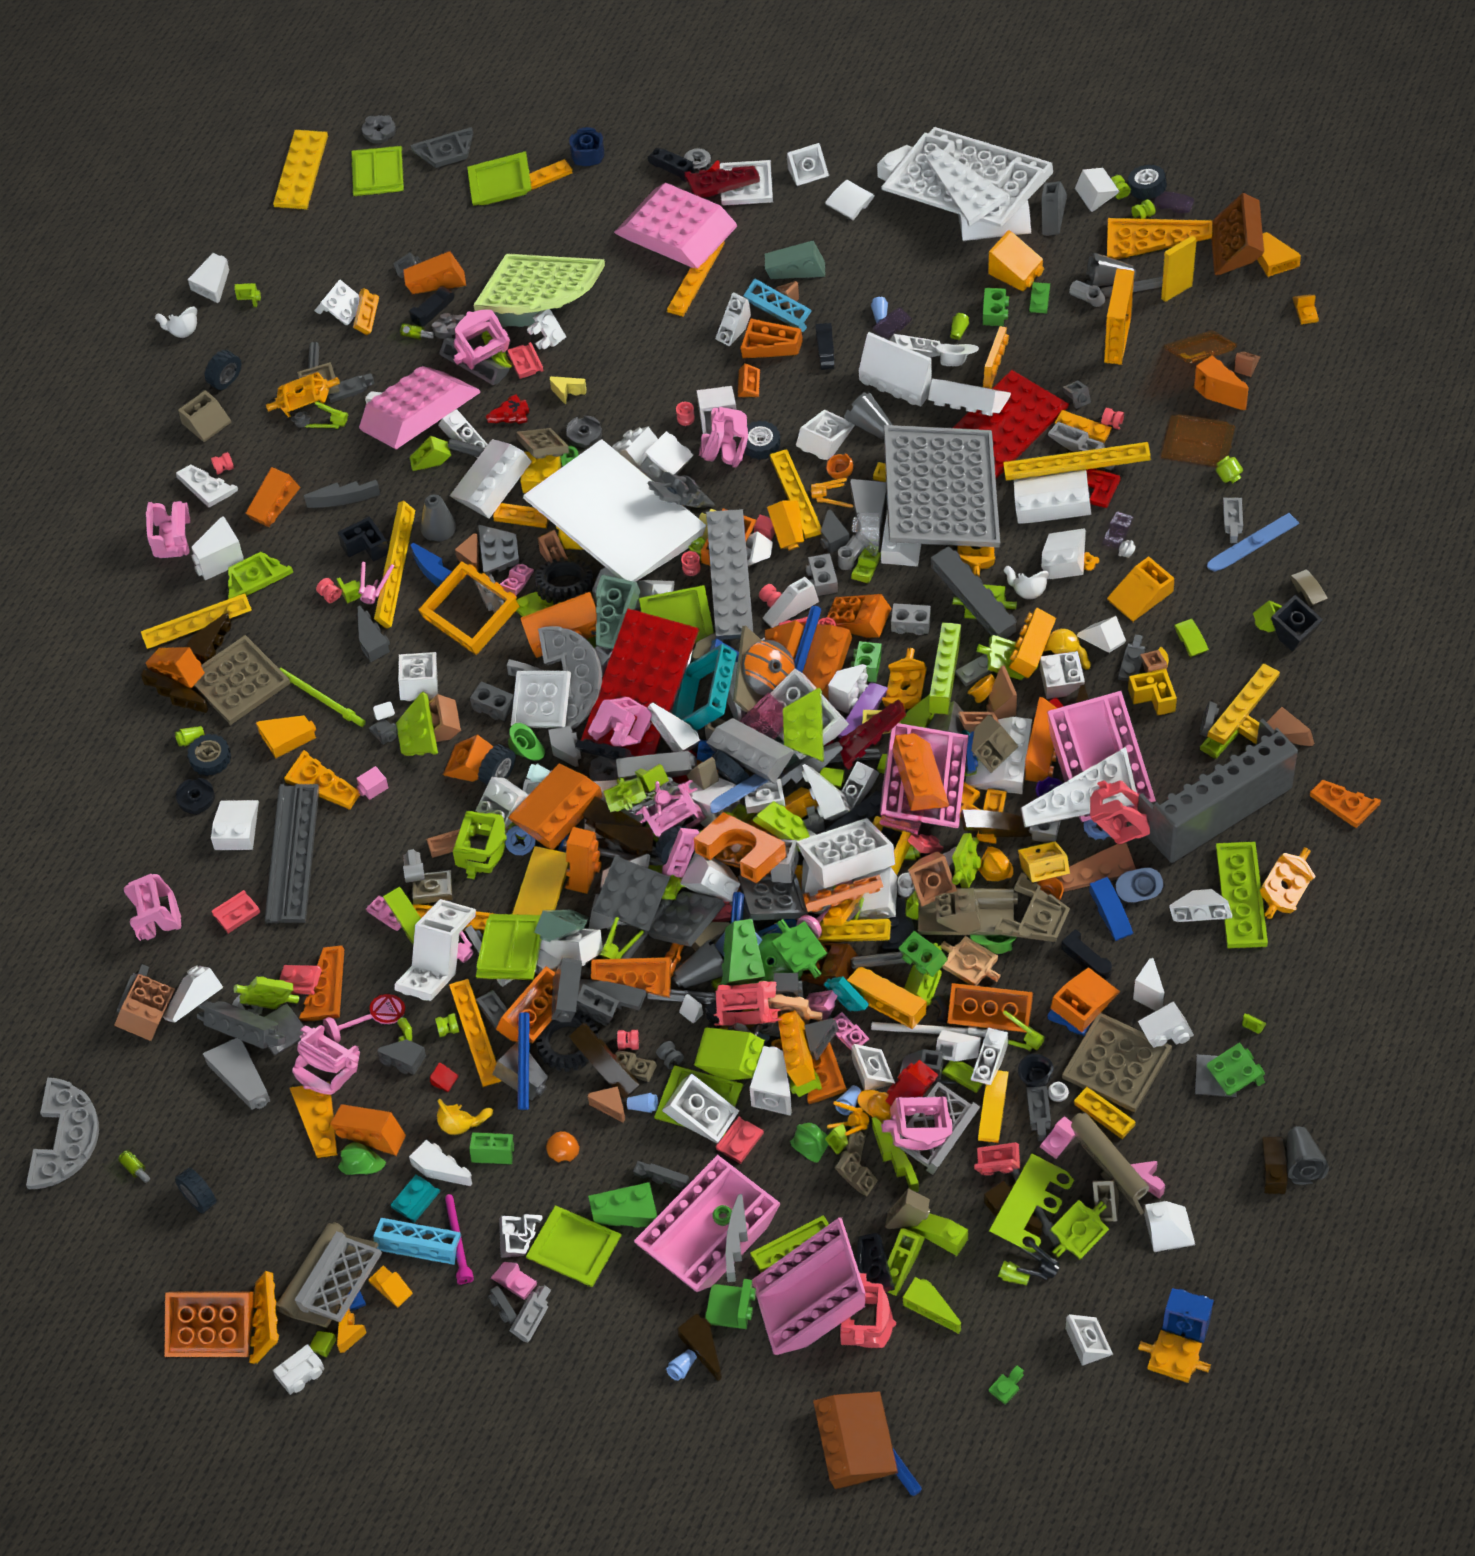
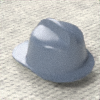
M1141 868L1125 872L1116 882L1118 896L1127 902L1152 899L1163 888V879L1160 873L1152 868Z

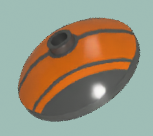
M763 640L753 644L747 650L743 659V674L746 682L756 693L766 697L795 668L790 652L782 644L772 640Z

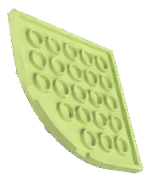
M506 254L474 303V311L492 310L499 314L514 313L521 315L523 313L561 308L564 304L579 298L590 290L602 272L605 261L604 259Z

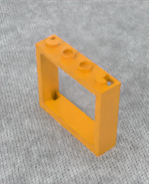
M1116 270L1107 314L1104 363L1122 365L1132 314L1133 270Z
M461 561L418 610L424 619L477 655L520 606L516 601L517 597L509 591L507 593L499 583L491 582L486 574L478 573L473 565H467ZM466 575L505 600L503 605L473 638L434 612Z

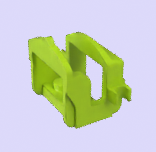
M466 811L453 849L455 865L466 869L467 878L475 879L477 872L491 873L501 859L505 849V841L507 840L502 815ZM475 834L489 836L485 850L470 848L471 836L474 837ZM487 857H490V860H489V863H488V864H483V863L468 861V860H473V861L484 862V861L487 860Z

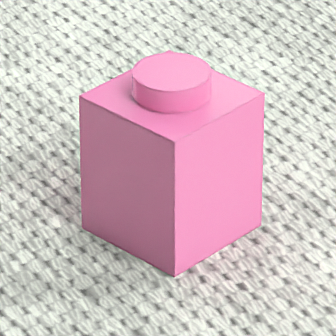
M376 766L357 777L359 793L362 796L366 795L369 800L388 789L385 776Z

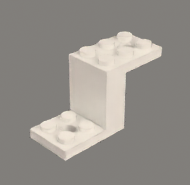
M440 899L415 924L412 966L395 983L394 990L405 995H412L422 1000L431 1001L456 974L459 933L475 917L476 909Z

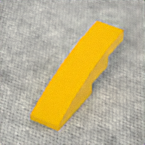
M998 1071L992 1084H986L978 1141L999 1143L1009 1072Z

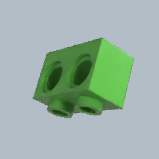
M985 288L983 325L1004 326V320H1008V309H1005V307H1009V296H1006V289Z
M859 641L858 649H854L853 660L855 661L851 662V667L862 664L866 665L867 682H876L881 661L882 644Z
M915 931L898 948L903 954L901 958L909 965L913 963L921 974L925 975L927 973L931 977L948 960L939 948Z

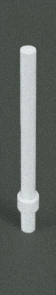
M872 1022V1030L940 1034L942 1030L975 1037H985L988 1030L977 1029L974 1026L961 1028L916 1025L911 1029L898 1023Z

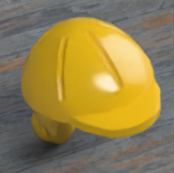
M1058 629L1050 634L1043 651L1051 650L1055 654L1078 651L1081 667L1089 670L1091 664L1087 652L1080 645L1075 633L1068 629Z
M441 1099L437 1100L440 1106L437 1112L438 1124L444 1132L451 1135H459L465 1133L470 1127H478L493 1115V1109L485 1108L474 1117L465 1111L459 1110L462 1107L461 1104L460 1106L458 1104L447 1106Z

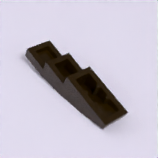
M146 669L143 670L141 676L144 685L156 687L158 695L171 698L172 705L205 713L208 712L206 701L190 688L162 674Z
M962 810L960 813L964 831L978 830L979 834H994V837L1031 836V833H1029L1030 827L1024 826L1023 817L1019 815L987 810Z
M586 1023L580 1025L569 1036L598 1072L613 1087L618 1086L619 1093L624 1098L630 1096L640 1086L619 1057L610 1051L602 1039L596 1037Z

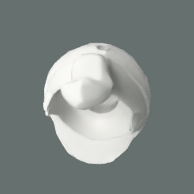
M189 307L179 317L173 315L170 317L169 315L170 321H167L162 314H156L155 319L160 323L162 329L168 330L176 337L185 338L196 329L197 309Z
M1006 566L1003 570L1007 574L1008 584L1013 586L1016 593L1024 599L1039 597L1044 592L1050 575L1048 571H1042L1028 578L1023 573L1021 575L1019 573L1018 579L1010 566Z

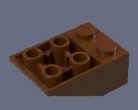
M821 943L827 955L818 960L815 965L822 974L815 979L808 969L803 971L800 980L825 987L824 983L829 978L843 976L847 980L855 970L851 966V959L859 956L850 944Z

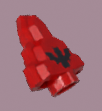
M513 395L507 401L501 403L499 408L488 413L486 419L488 423L505 421L507 423L517 422L521 424L528 421L526 414L530 412L526 400L520 401L517 395Z

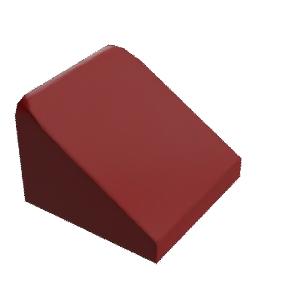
M439 1063L430 1076L431 1085L449 1092L459 1076L445 1065Z

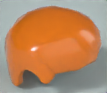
M847 454L832 456L827 461L826 470L828 474L834 479L847 478L853 471L852 458Z
M1057 877L1036 882L1047 895L1051 894L1059 901L1061 900L1064 888L1062 882Z
M562 1131L553 1134L548 1139L546 1145L548 1156L556 1162L572 1161L578 1155L580 1148L574 1136Z

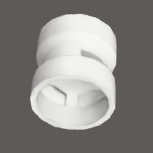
M901 874L897 881L898 894L902 898L908 899L915 891L910 874Z

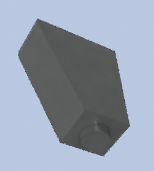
M562 958L553 977L551 1019L560 1022L572 1021L577 1006L582 967L581 960Z

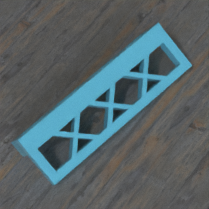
M757 279L753 280L743 295L748 299L749 303L788 325L801 329L802 332L806 330L807 327L804 322L811 313L809 308ZM757 285L762 287L763 293L757 295L752 293ZM774 294L776 295V301L768 302L766 296ZM789 302L790 308L782 310L780 303ZM800 309L805 311L800 319L794 315V311Z
M380 1218L373 1238L374 1242L379 1244L377 1249L384 1252L455 1265L457 1258L456 1248L461 1232ZM384 1226L393 1227L394 1229L390 1232L382 1231ZM411 1230L414 1234L405 1236L402 1232ZM425 1234H432L434 1237L429 1240L423 1239L421 1236ZM447 1237L454 1238L452 1244L443 1243L442 1239Z

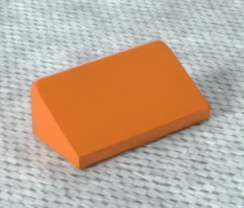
M745 363L739 369L738 397H759L760 369Z

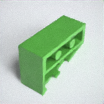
M747 919L732 922L725 928L723 949L725 953L724 963L722 964L723 977L720 985L757 983L765 977L753 920Z
M649 1182L588 1196L593 1221L599 1225H625L640 1228L648 1227L657 1218Z

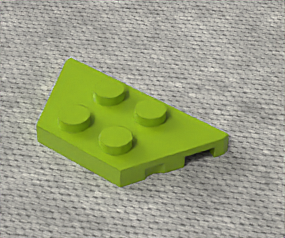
M259 552L228 568V598L231 599L244 593L248 596L292 574L293 569L291 566L288 565L286 567L280 564L279 560Z
M817 688L783 708L784 745L803 755L811 756L823 762L822 690Z
M422 692L396 722L401 753L406 756L424 755L425 753L438 754L428 695Z
M774 801L753 818L755 823L779 839L800 841L810 837L804 821Z

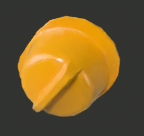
M988 847L981 859V867L978 868L982 876L987 881H1001L1012 878L1013 866L1008 858L998 848Z
M864 1090L858 1095L857 1101L859 1106L871 1117H876L882 1124H884L883 1120H890L891 1106L885 1102L889 1096L886 1092Z

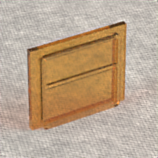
M1211 330L1165 344L1164 348L1185 362L1194 363L1207 359L1212 355L1217 356L1233 351L1234 348H1237V344Z
M1181 414L1177 416L1171 415L1161 458L1217 467L1218 462L1229 456L1235 426L1224 421Z

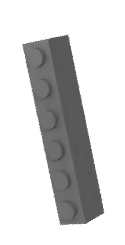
M948 546L931 557V568L991 636L995 635L1006 639L1016 632L1017 621L1015 617L1007 613L1002 602H998L994 598L992 591L989 588H985L980 577L972 573L967 563H963L957 551H953Z

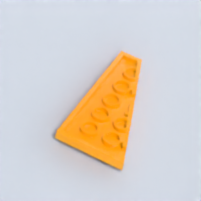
M1108 218L1107 257L1116 260L1170 248L1190 236H1194L1196 242L1212 238V221Z

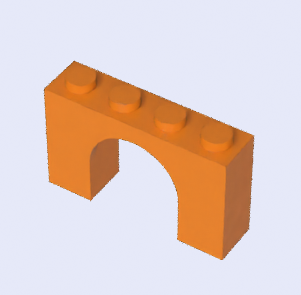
M724 812L694 837L695 853L709 860L715 857L722 849L732 844H746L753 847L754 849L740 860L741 876L755 883H758L786 857L784 841Z

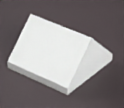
M820 143L787 153L788 170L797 186L829 176Z
M1104 168L1082 170L1075 187L1091 212L1119 193V190Z
M1116 616L1097 622L1077 634V637L1108 653L1120 647L1126 641Z
M1151 958L1135 979L1133 999L1157 1011L1163 1008L1164 990L1154 959Z
M857 1044L851 1046L852 1060L864 1090H877L895 1084L881 1049Z
M1068 1315L1066 1317V1331L1082 1366L1113 1355L1096 1317Z

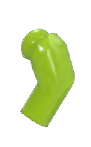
M402 1017L397 1021L403 1032V1036H399L398 1040L400 1042L407 1039L412 1042V1027L407 1019Z

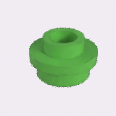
M725 1205L715 1208L712 1215L714 1222L720 1226L728 1225L732 1213L731 1208ZM725 1213L727 1217L720 1218L719 1215Z

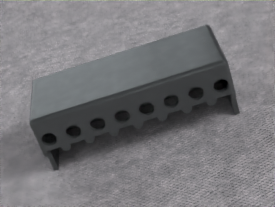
M1262 718L1259 721L1256 746L1247 745L1245 753L1240 756L1231 755L1230 762L1224 766L1220 764L1215 765L1214 772L1208 776L1201 774L1198 782L1192 786L1185 784L1182 792L1177 795L1169 794L1168 800L1161 805L1157 802L1153 805L1143 793L1139 795L1138 811L1141 814L1147 815L1150 825V834L1146 836L1169 862L1174 863L1293 787L1298 749L1278 728H1275L1274 731Z

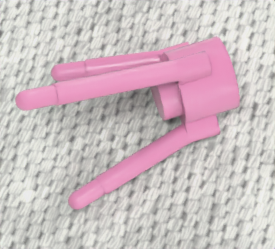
M362 562L359 589L362 602L374 604L376 597L379 596L382 587L394 568L393 564H391L376 589L379 582L377 579L373 586L367 585L366 588L364 587L365 562Z
M655 782L656 794L654 795V801L657 804V815L660 816L661 806L667 805L670 800L682 799L684 796L670 795L669 792L660 790L659 782Z
M461 931L459 935L464 944L462 942L458 943L457 959L465 963L471 958L474 951L471 949L473 944L468 941L463 931Z

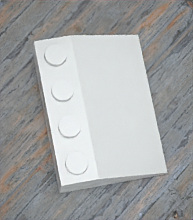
M869 332L866 337L859 367V380L865 385L876 387L881 392H888L895 398H902L912 405L922 406L929 396L931 387V358Z
M492 439L451 493L450 497L490 518L532 461L519 448Z
M1086 469L1014 479L1018 524L1091 515Z
M794 668L755 709L761 716L764 713L768 715L764 720L773 726V730L784 741L783 708L817 688L803 673ZM822 695L824 746L835 739L849 723ZM798 751L794 752L799 759L806 757V755Z
M1019 717L998 719L1000 725L1019 747L992 773L978 759L976 774L966 776L965 783L975 789H994L1022 794L1025 779V759L1032 733V719Z
M867 818L797 841V846L811 872L824 889L895 865L893 844Z

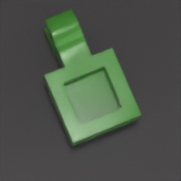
M1016 1366L1008 1378L1002 1374L989 1388V1392L1006 1405L1019 1391V1387L1016 1384L1024 1376L1022 1374L1024 1370Z

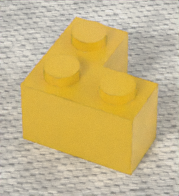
M1166 668L1129 676L1128 691L1133 704L1152 701L1157 716L1176 712L1177 698Z

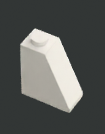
M212 253L188 279L190 289L218 303L229 272L227 259Z

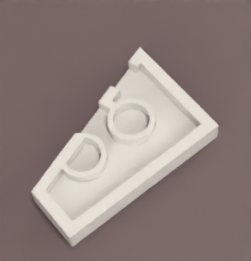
M189 465L176 472V477L208 507L217 504L238 491L237 486L225 484L224 480L220 478L215 479L209 476V473L193 465Z

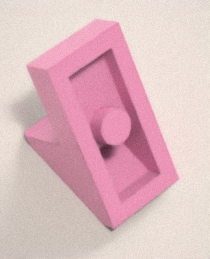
M833 990L810 993L806 1000H809L811 1011L823 1012L822 1019L827 1020L835 1007V1000L838 996Z
M1064 1116L1057 1122L1052 1132L1040 1145V1148L1057 1159L1076 1136L1071 1128L1072 1122Z
M1157 1161L1131 1164L1148 1184V1192L1160 1199L1164 1194L1165 1184L1159 1177L1152 1176L1157 1170Z
M503 1262L491 1277V1279L523 1300L527 1298L537 1285L535 1280L520 1271L517 1263Z

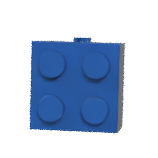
M1172 1288L1165 1309L1162 1330L1178 1336L1184 1333V1338L1204 1343L1214 1300L1203 1295L1198 1296L1188 1293L1183 1289L1177 1290Z

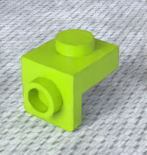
M256 283L235 284L237 300L252 299L253 306L257 307V302L261 300L260 290H257Z

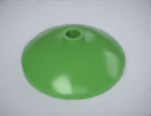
M771 933L760 937L762 941L758 947L765 977L760 981L774 982V973H791L771 944L773 940L782 935L780 933ZM773 958L774 964L769 965V960ZM803 971L798 973V980L801 978Z

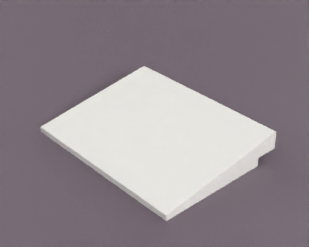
M934 127L929 134L924 133L883 184L882 190L962 215L958 206L954 204L945 190V186L941 184L939 177L933 172L926 161V156L939 147L1008 194V200L979 220L1002 227L1053 174V166L1051 162Z
M602 439L523 496L528 503L620 579L633 582L638 581L687 550L693 541L703 536L706 524L683 505L661 501L660 497L656 496L654 491L649 489L647 483L652 480Z

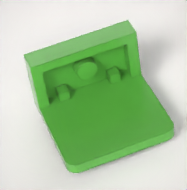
M1241 1043L1233 1046L1207 1064L1211 1074L1229 1096L1253 1081L1257 1086L1265 1083L1263 1077L1265 1075L1264 1070L1259 1064L1256 1065L1252 1060L1254 1059L1248 1048L1244 1049Z
M744 1279L742 1287L718 1284L711 1286L706 1319L710 1325L747 1329L748 1320L752 1319L753 1314L751 1301H755L756 1288H753L752 1280Z

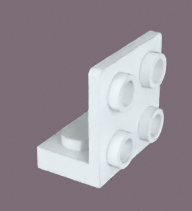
M339 280L314 311L318 314H321L323 310L329 311L343 324L348 325L356 316L360 297L344 282Z

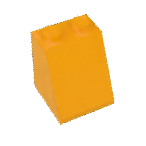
M1009 230L989 251V275L1021 291H1024L1027 287L1030 288L1034 279L1043 273V259Z

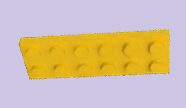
M294 131L274 199V207L308 208L328 138L327 132Z

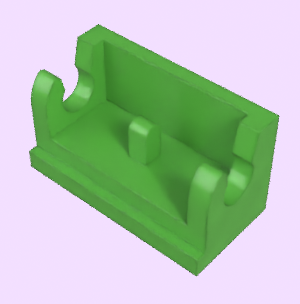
M472 1133L470 1143L471 1162L512 1164V1151H514L513 1134Z

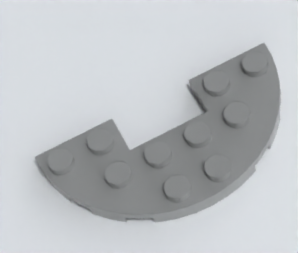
M559 626L538 628L544 664L550 665L562 661L563 671L571 672L565 727L571 726L573 730L588 717L600 694L602 685L600 660L592 645L580 634Z
M47 1077L41 1115L42 1117L60 1118L53 1150L33 1149L26 1183L28 1189L46 1188L68 1179L88 1161L97 1144L99 1121L96 1110L89 1097L70 1082Z

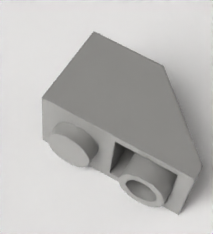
M571 726L548 730L553 755L575 767L579 766L578 759H581L580 750L575 748L577 735L576 732L572 733Z

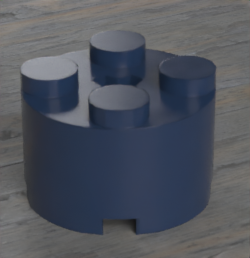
M585 127L578 129L577 133L570 136L571 158L576 165L592 166L600 164L604 157V144L601 133L596 132L594 128Z

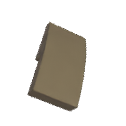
M1307 569L1290 576L1297 592L1303 593L1309 607L1328 599L1320 584Z
M617 1050L615 1054L634 1078L647 1082L650 1081L657 1067L655 1061L637 1058L635 1053Z
M845 1152L835 1166L838 1173L852 1187L865 1196H868L878 1181L867 1167H862L852 1153Z

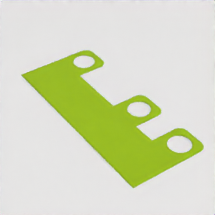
M1031 1154L989 1231L1031 1253L1036 1252L1032 1247H1026L1022 1240L1026 1236L1032 1237L1038 1247L1041 1240L1039 1237L1025 1231L1024 1228L1036 1206L1051 1213H1057L1062 1200L1045 1191L1049 1182L1064 1189H1069L1074 1182L1073 1178L1067 1171ZM1060 1173L1066 1174L1070 1179L1069 1183L1061 1184L1057 1180V1175ZM1047 1197L1053 1198L1057 1203L1056 1207L1048 1208L1044 1204V1199Z

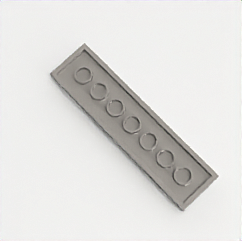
M743 509L706 512L716 639L741 638L742 626H747L753 632Z

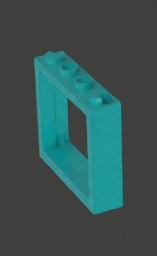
M721 644L690 663L684 672L674 701L672 714L688 723L695 731L724 715L737 652ZM714 671L708 703L693 712L700 679Z

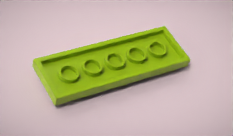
M1256 842L1216 843L1221 896L1228 901L1232 913L1231 919H1224L1227 948L1267 947L1268 940L1263 899L1260 893L1261 883Z

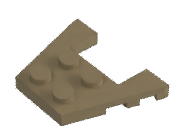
M1021 873L1014 890L1032 897L1021 923L1001 916L994 933L1056 942L1070 908L1053 895H1047L1040 889L1041 886L1037 883L1033 884L1027 879L1025 874Z

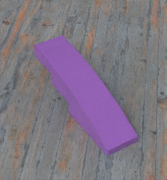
M870 682L846 719L849 725L838 737L842 738L855 730L859 725H862L863 710H878L882 697L886 696L888 688Z

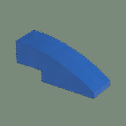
M412 543L411 549L416 564L422 573L439 587L452 571L443 567L442 558Z
M1105 877L1090 883L1089 893L1098 906V912L1114 940L1117 941L1132 935L1133 931L1127 915L1109 878Z

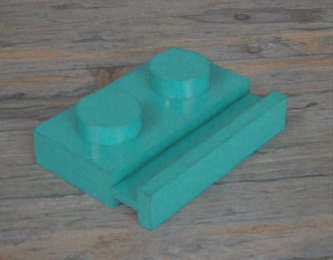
M843 976L829 978L824 983L828 990H833L838 996L837 999L850 1012L865 1010L869 1005Z
M416 1174L392 1202L391 1208L415 1223L440 1193V1190Z

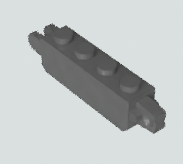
M204 1001L198 1005L204 1012H199L197 1018L204 1021V1025L263 1049L269 1046L278 1047L286 1043V1036L278 1032V1023L223 1001L215 1003Z

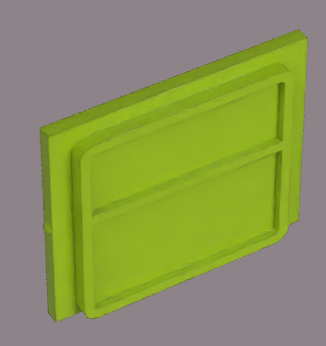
M402 146L352 151L353 196L404 191Z
M526 151L467 167L473 206L507 200L532 191Z
M704 585L638 598L640 609L643 613L697 627L699 632L695 644L714 633Z
M489 914L478 957L476 977L534 980L542 942L540 935L534 932L541 915Z
M674 1065L666 1088L663 1091L655 1119L683 1126L663 1112L662 1109L682 1080L690 1074H693L734 1107H736L743 1084Z
M555 1205L526 1258L593 1287L621 1238V1234Z

